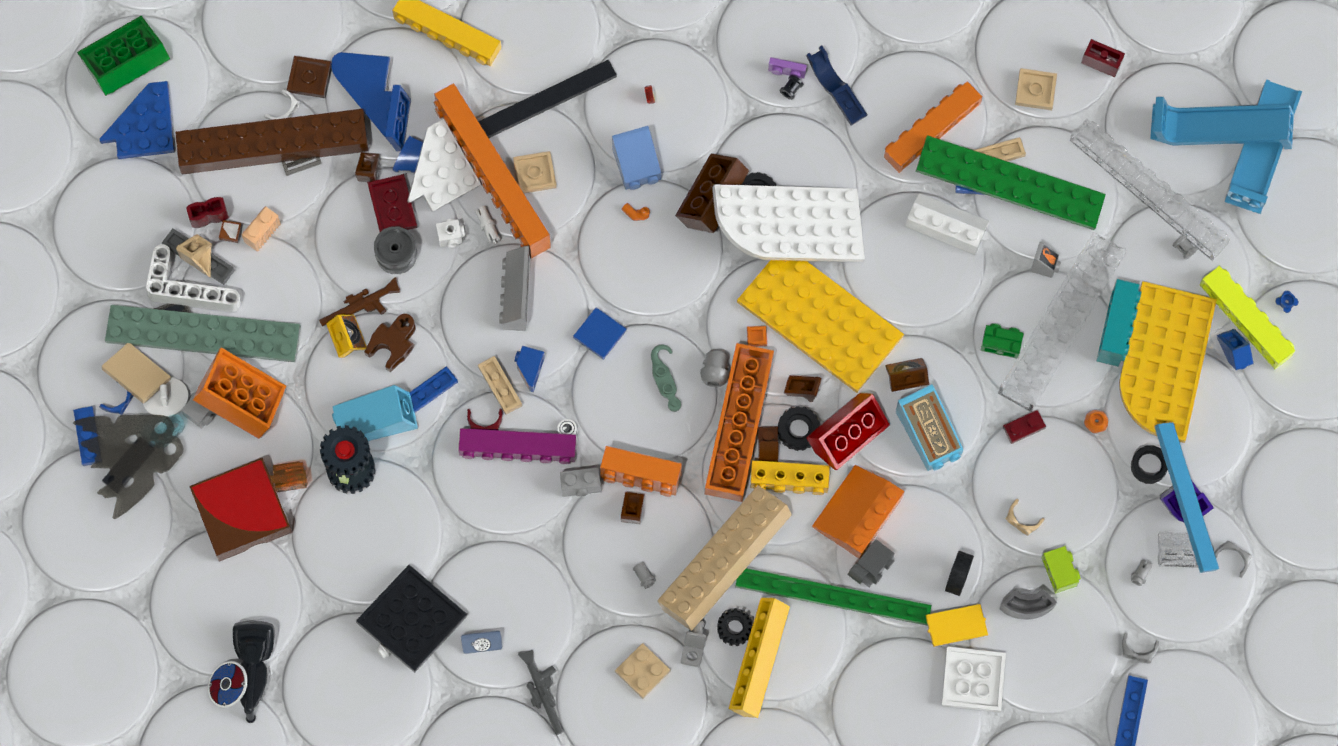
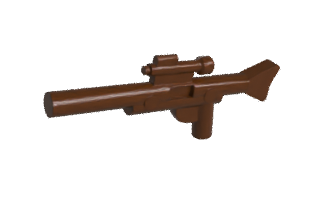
M393 278L384 288L364 298L362 297L363 295L369 294L367 289L354 296L353 294L346 296V300L343 302L344 304L349 303V305L320 319L321 326H325L337 315H353L363 309L367 312L377 310L381 315L384 314L386 309L379 302V298L391 293H400L397 278Z

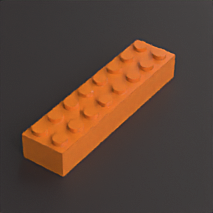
M736 343L706 480L705 495L743 502L773 361V350Z

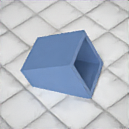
M648 126L612 136V150L625 190H635L641 187V185H652L661 180V170Z

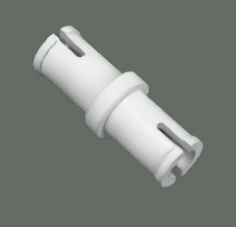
M486 206L479 207V210L476 209L475 213L481 223L480 228L485 232L489 244H495L497 241H500V237L495 229V222L491 220Z

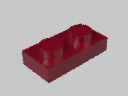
M1036 410L1003 425V429L1010 443L1013 444L1046 429V425L1039 411Z

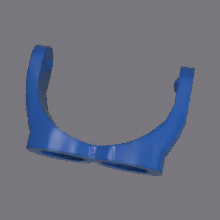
M127 391L126 400L120 405L110 408L100 404L99 408L106 412L122 415L132 400L133 395Z

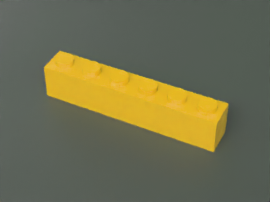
M398 0L392 10L393 17L398 23H405L414 31H421L427 34L430 39L439 40L450 49L455 48L462 55L475 58L482 65L487 64L491 66L501 50L500 40L420 0Z
M760 598L729 705L730 710L743 717H759L790 606L775 598Z

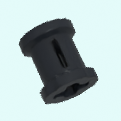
M790 75L789 81L779 91L787 99L793 100L794 94L804 84L798 77Z

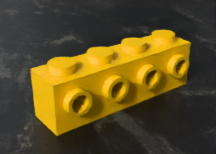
M752 460L750 488L755 489L758 485L764 490L773 489L774 492L778 493L788 490L796 494L812 492L814 495H823L828 493L830 466Z

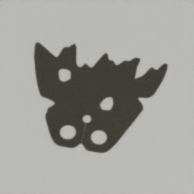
M120 415L114 424L107 416H93L73 422L74 425L83 426V431L99 434V436L82 441L80 444L88 448L89 452L97 454L94 458L95 463L92 464L91 468H109V475L115 477L111 483L97 492V494L103 495L104 498L117 497L113 519L120 517L130 510L153 488L154 472L162 474L169 471L183 453V445L180 439L172 436L175 428L168 416ZM159 422H163L167 426L163 434L155 432L154 427ZM130 435H136L138 441L136 444H128L125 442V439ZM150 441H154L156 444L153 448L149 447ZM168 443L176 446V451L172 455H167L164 452V446ZM127 476L132 477L134 482L129 487L124 488L122 480Z

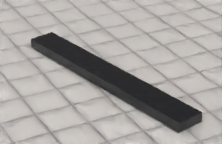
M606 60L478 122L488 138H491L616 78L617 74L609 60Z

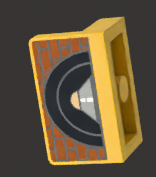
M337 315L326 324L339 358H345L354 350L366 349L367 346L354 315Z

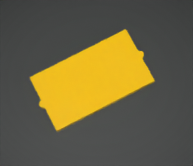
M980 604L925 615L929 628L927 632L930 633L933 647L988 636L985 624L986 618L983 616Z

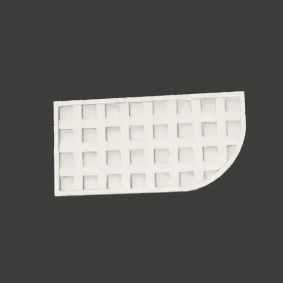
M717 184L712 187L715 216L719 227L734 246L752 257L763 260L863 262L865 260L857 189Z

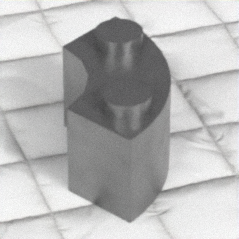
M1043 589L1031 595L1021 594L1014 590L1001 604L1000 610L1011 617L1029 620L1049 613L1055 608L1057 601Z

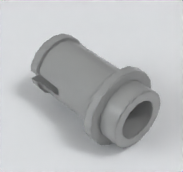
M1141 560L1135 574L1131 575L1132 583L1137 586L1145 584V578L1152 568V564L1149 562L1145 564V560Z
M643 562L633 567V571H635L641 581L640 585L644 586L645 589L655 583L654 576L649 574Z

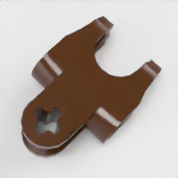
M401 314L390 327L385 323H381L372 334L364 351L365 355L370 358L380 349L389 350L391 356L386 362L385 367L387 371H393L400 363L405 361L414 348V344L409 341L416 330L413 317L409 314Z

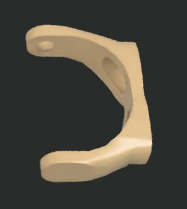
M1016 499L1010 506L1005 519L1023 534L1029 536L1030 533L1041 526L1045 519L1039 520V523L1035 526L1019 524L1013 513V508L1019 501Z

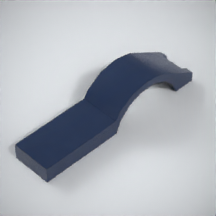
M821 45L819 51L813 55L808 53L806 57L822 87L832 96L850 126L865 118L867 113L848 84L843 82L834 71L824 47Z

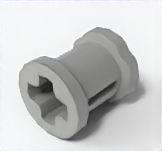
M1186 235L1181 236L1173 244V247H1177L1184 255L1183 258L1185 260L1198 250L1196 246L1194 247L1187 240Z

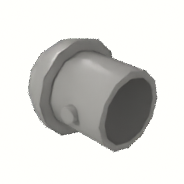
M709 351L706 353V359L703 361L705 367L701 369V379L710 387H721L729 378V372L727 371L729 370L727 365L728 355L721 351Z

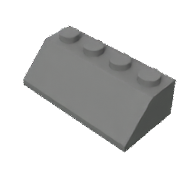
M529 246L506 252V258L502 260V270H505V276L501 278V287L504 288V294L500 296V305L503 306V312L499 314V324H503V330L526 331L530 268Z

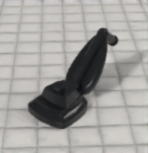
M254 620L238 622L233 626L234 649L237 657L243 660L240 665L243 666L247 674V687L240 702L244 707L248 723H253L256 720L253 711L262 698L268 676L267 667L263 661L270 658L275 638L273 624Z

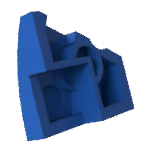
M409 136L394 164L393 171L415 172L423 142Z

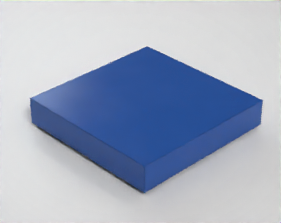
M596 307L573 335V338L604 360L627 329Z

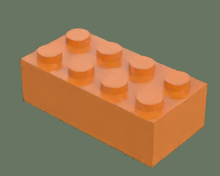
M606 446L600 466L601 478L608 483L619 482L625 487H641L643 491H657L663 496L671 497V495L676 496L682 464Z

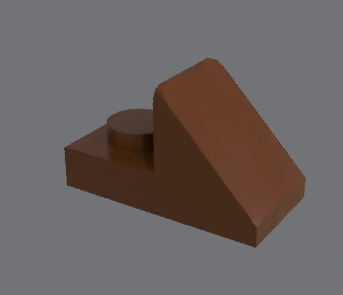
M360 153L355 171L357 181L372 182L377 180L379 154Z
M789 375L784 394L787 396L804 397L809 402H813L817 396L822 378Z
M758 427L759 461L778 462V427Z
M625 492L621 522L641 524L644 494Z

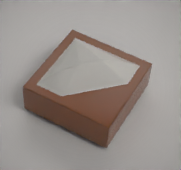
M223 220L219 240L238 243L242 224Z

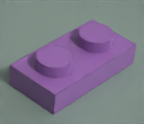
M770 57L768 71L775 75H794L799 79H804L807 65Z

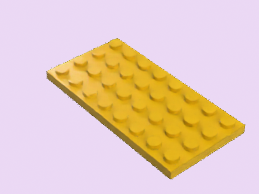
M770 260L737 299L738 304L856 393H858L904 336L901 331L807 261Z

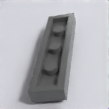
M172 228L162 244L168 246L170 251L178 255L177 246L189 238ZM211 253V277L224 285L235 271V268Z

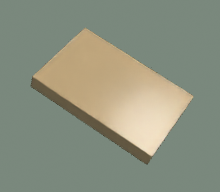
M127 343L102 365L104 372L143 404L160 390V385L166 384L171 380V376L131 343Z

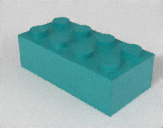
M1116 280L1110 297L1096 359L1097 362L1119 367L1120 362L1125 360L1130 346L1128 343L1133 333L1134 327L1132 325L1137 315L1138 309L1136 307L1141 297V291H1138L1140 284Z

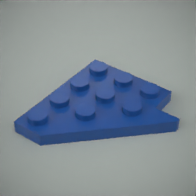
M167 81L148 83L100 137L101 144L116 142L118 159L175 153Z

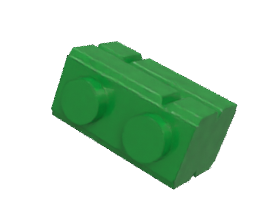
M998 324L986 325L980 351L1018 359L1024 333L1020 332L1017 328L1003 329Z

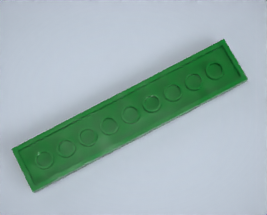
M928 135L926 136L915 171L1091 230L1096 229L1106 196L1104 193Z

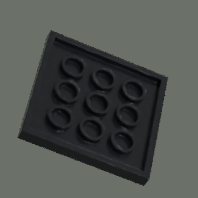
M408 565L356 620V623L415 673L467 617V613L412 566Z

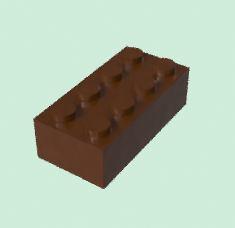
M711 153L675 216L687 228L714 233L719 224L715 216L712 187L715 184L741 185L749 170L738 158Z

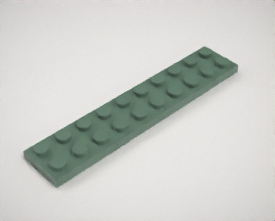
M111 305L105 342L120 345L131 343L133 346L208 354H217L218 350L222 347L237 357L295 362L301 326L295 323Z

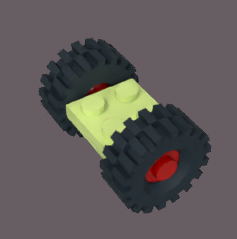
M345 425V428L337 426V430L331 429L329 430V435H324V441H321L320 455L326 468L328 479L332 486L334 485L338 491L342 490L343 493L347 494V491H350L351 494H355L357 490L362 492L363 487L368 488L370 486L369 482H373V475L376 472L368 440L361 430L358 431L356 427L351 429L349 425Z

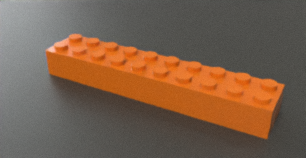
M453 83L435 93V101L433 103L436 107L435 112L437 116L445 120L458 145L462 148L469 163L471 162L477 178H481L483 189L487 194H491L493 205L496 209L500 208L502 212L501 217L506 224H510L512 228L510 230L514 238H519L521 242L520 247L529 246L531 259L551 248L550 234L455 84Z

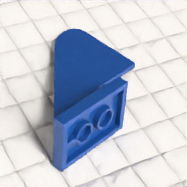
M344 52L335 54L332 58L331 66L336 79L359 107L363 109L364 113L396 151H401L405 144L411 99L401 85H393L392 91H385L390 57Z

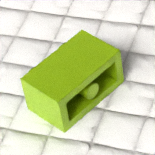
M1066 546L1043 553L1041 559L1055 594L1077 587L1081 578L1078 569L1073 567L1072 562L1074 560L1071 551H1067Z

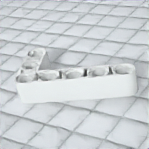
M164 244L154 248L146 284L147 294L151 301L225 312H235L240 308V296L234 289L168 280L172 261L170 249ZM161 254L167 255V256L164 257V258H159V257H158V256L161 255ZM158 271L163 272L161 275L155 274ZM155 288L160 289L158 292H152ZM173 291H178V292H179V293L176 294V295L170 294V293L173 292ZM191 294H198L196 297H190ZM211 296L217 297V298L214 299V300H209V299H208V298L211 297ZM229 299H235V300H236L235 302H232V303L227 302Z

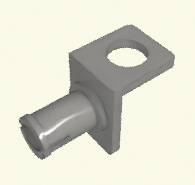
M700 621L691 632H686L681 664L700 667L706 637L703 635L705 627L703 621ZM693 652L697 655V659L690 661L686 655Z

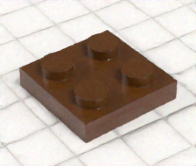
M294 56L287 91L294 94L324 98L331 61Z

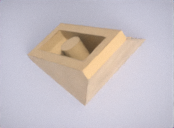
M196 234L177 246L176 250L182 260L211 278L212 243Z

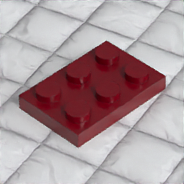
M404 174L367 182L379 232L389 227H401L407 230L418 228L412 203L407 201L409 191Z

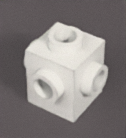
M446 219L442 223L436 224L440 248L446 246L453 248L463 243L462 237L465 236L463 225L459 226L458 220Z

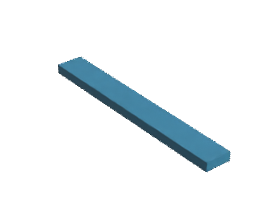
M1174 423L1157 424L1154 427L1200 573L1216 571L1219 569Z

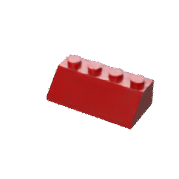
M859 393L806 438L815 454L834 470H838L889 427L890 424L874 395Z

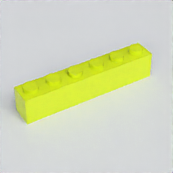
M1218 266L1201 280L1200 287L1210 298L1217 299V306L1275 370L1293 356L1296 350L1292 342L1288 339L1286 340L1281 335L1280 329L1271 324L1266 313L1260 311L1256 307L1255 301L1245 295L1243 288L1231 279V275L1226 269Z

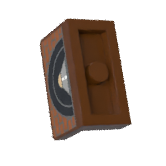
M923 358L885 365L892 392L929 385L928 370Z

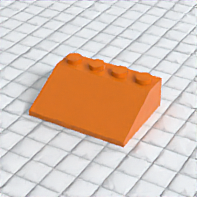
M221 347L203 377L193 401L259 439L270 428L286 385Z
M854 465L816 519L812 528L860 559L902 500L905 491L890 481Z

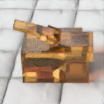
M303 462L273 465L274 475H270L271 483H275L277 492L307 488V475Z

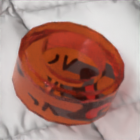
M652 85L645 86L647 103H655Z

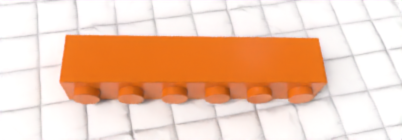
M968 81L963 85L959 84L953 90V94L950 96L946 95L939 102L940 105L929 109L926 113L927 116L922 120L920 118L916 120L909 131H903L895 143L891 142L885 147L884 158L898 173L921 155L927 135L940 139L981 104L983 96Z

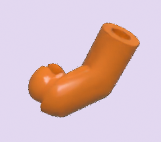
M626 203L621 209L633 221L646 220L650 214V210L647 207L635 210L629 203Z

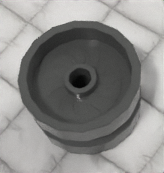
M389 227L383 229L377 235L374 241V253L378 265L385 272L402 274L414 266L417 259V248L412 234L407 229Z

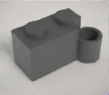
M875 540L847 575L857 583L861 584L863 582L870 588L873 583L876 585L883 576L881 575L884 569L888 570L894 563V552L878 540Z

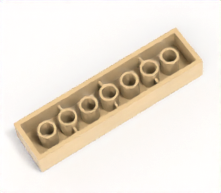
M757 485L657 600L662 610L692 631L792 516L787 504Z

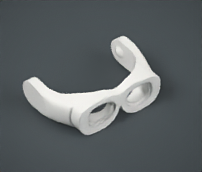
M282 89L281 93L292 101L290 110L280 117H272L268 114H265L264 117L268 120L290 118L292 113H295L299 108L300 102L290 92Z

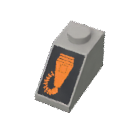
M1039 242L1030 272L1052 278L1054 272L1058 273L1060 268L1059 254L1044 243Z

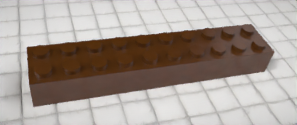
M363 109L175 132L178 164L182 175L369 152Z

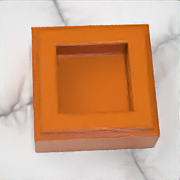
M766 326L747 327V345L754 347L767 346Z

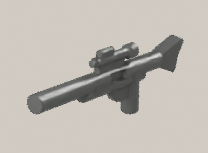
M534 651L519 652L518 655L527 664L536 686L533 689L534 686L531 682L526 685L532 695L530 700L533 707L536 706L540 709V704L543 703L555 734L563 733L553 709L555 703L549 691V688L552 686L550 676L557 671L553 666H550L545 671L538 672L534 663Z

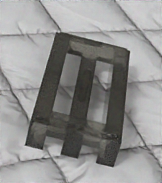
M319 156L301 158L287 164L285 163L286 160L281 161L286 176L322 164L321 159L318 158ZM313 159L317 160L309 164L288 170V168L305 163L307 161Z

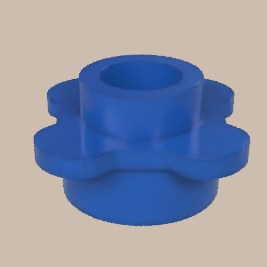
M1284 291L1283 295L1275 301L1277 305L1283 308L1285 313H1289L1291 308L1299 303L1298 299L1290 291Z

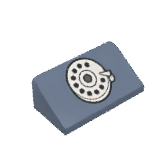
M500 631L461 636L464 654L502 649Z

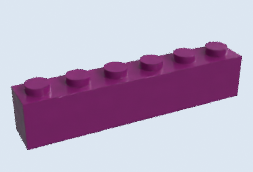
M460 428L458 451L459 456H463L465 459L482 457L484 460L501 458L503 461L521 459L522 462L540 460L541 463L559 461L560 464H571V462H575L576 435Z

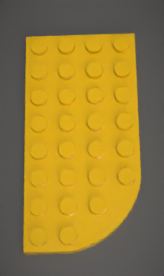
M1142 281L1140 287L1141 297L1136 307L1138 309L1137 315L1132 325L1134 327L1133 333L1128 343L1130 345L1129 351L1123 362L1119 379L1120 396L1126 411L1142 429L1157 436L1154 426L1173 422L1179 442L1185 443L1217 299Z

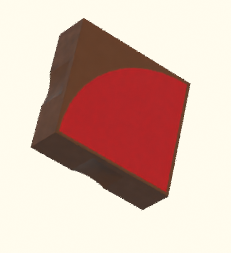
M263 458L189 486L219 562L243 553L255 545L268 543L292 533Z

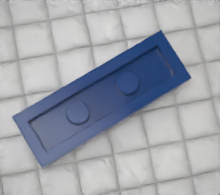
M93 406L73 410L82 465L88 466L102 463Z

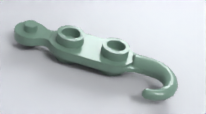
M657 345L651 352L653 378L660 394L669 400V410L677 412L681 408V401L675 397L677 391L676 384L669 368L658 357L660 350H667L670 354L673 351L667 345Z

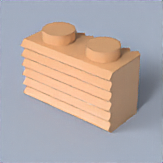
M265 206L241 234L243 241L254 250L259 251L264 243H267L266 240H269L271 234H274L273 231H276L278 226L281 225L279 216Z

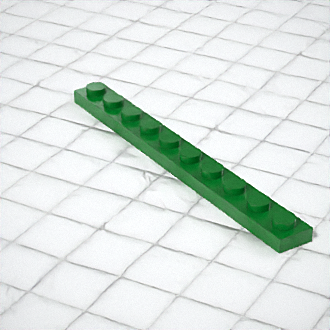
M747 568L737 578L735 588L926 626L928 624L925 615L930 614L932 606Z

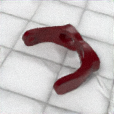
M467 409V420L470 429L499 430L502 423V409H499L498 420L492 425L485 427L475 424L471 420V409Z

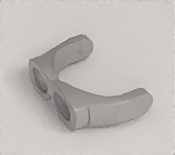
M1227 541L1216 551L1215 557L1217 558L1222 550L1238 551L1245 564L1244 570L1240 572L1239 576L1242 578L1249 567L1252 556L1232 542Z
M1125 632L1122 640L1123 657L1137 659L1143 663H1151L1157 653L1159 641H1156L1154 644L1155 647L1152 653L1137 655L1128 648L1126 644L1128 633Z

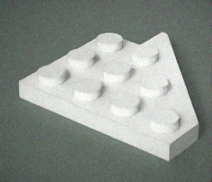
M444 119L426 129L407 200L410 203L423 196L431 212L481 185Z

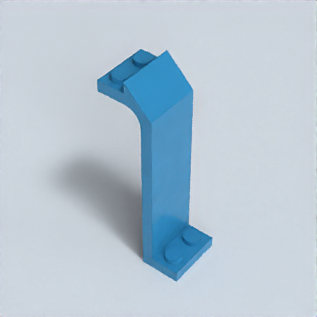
M1266 79L1257 105L1290 104L1295 114L1302 91H1297ZM1244 143L1227 191L1226 203L1261 214L1268 198L1266 195L1283 149L1282 143Z
M1156 97V104H1153L1150 139L1172 146L1279 142L1282 143L1284 149H1292L1294 113L1290 104L1175 108L1169 106L1164 97Z

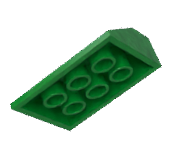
M142 16L137 17L77 52L105 96L131 83L134 79L148 73V71L170 59L163 43Z

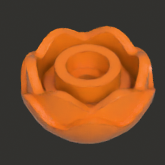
M1092 410L1086 414L1084 425L1092 433L1103 432L1108 426V417L1103 411Z

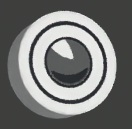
M564 419L558 424V434L576 435L577 426L574 421Z

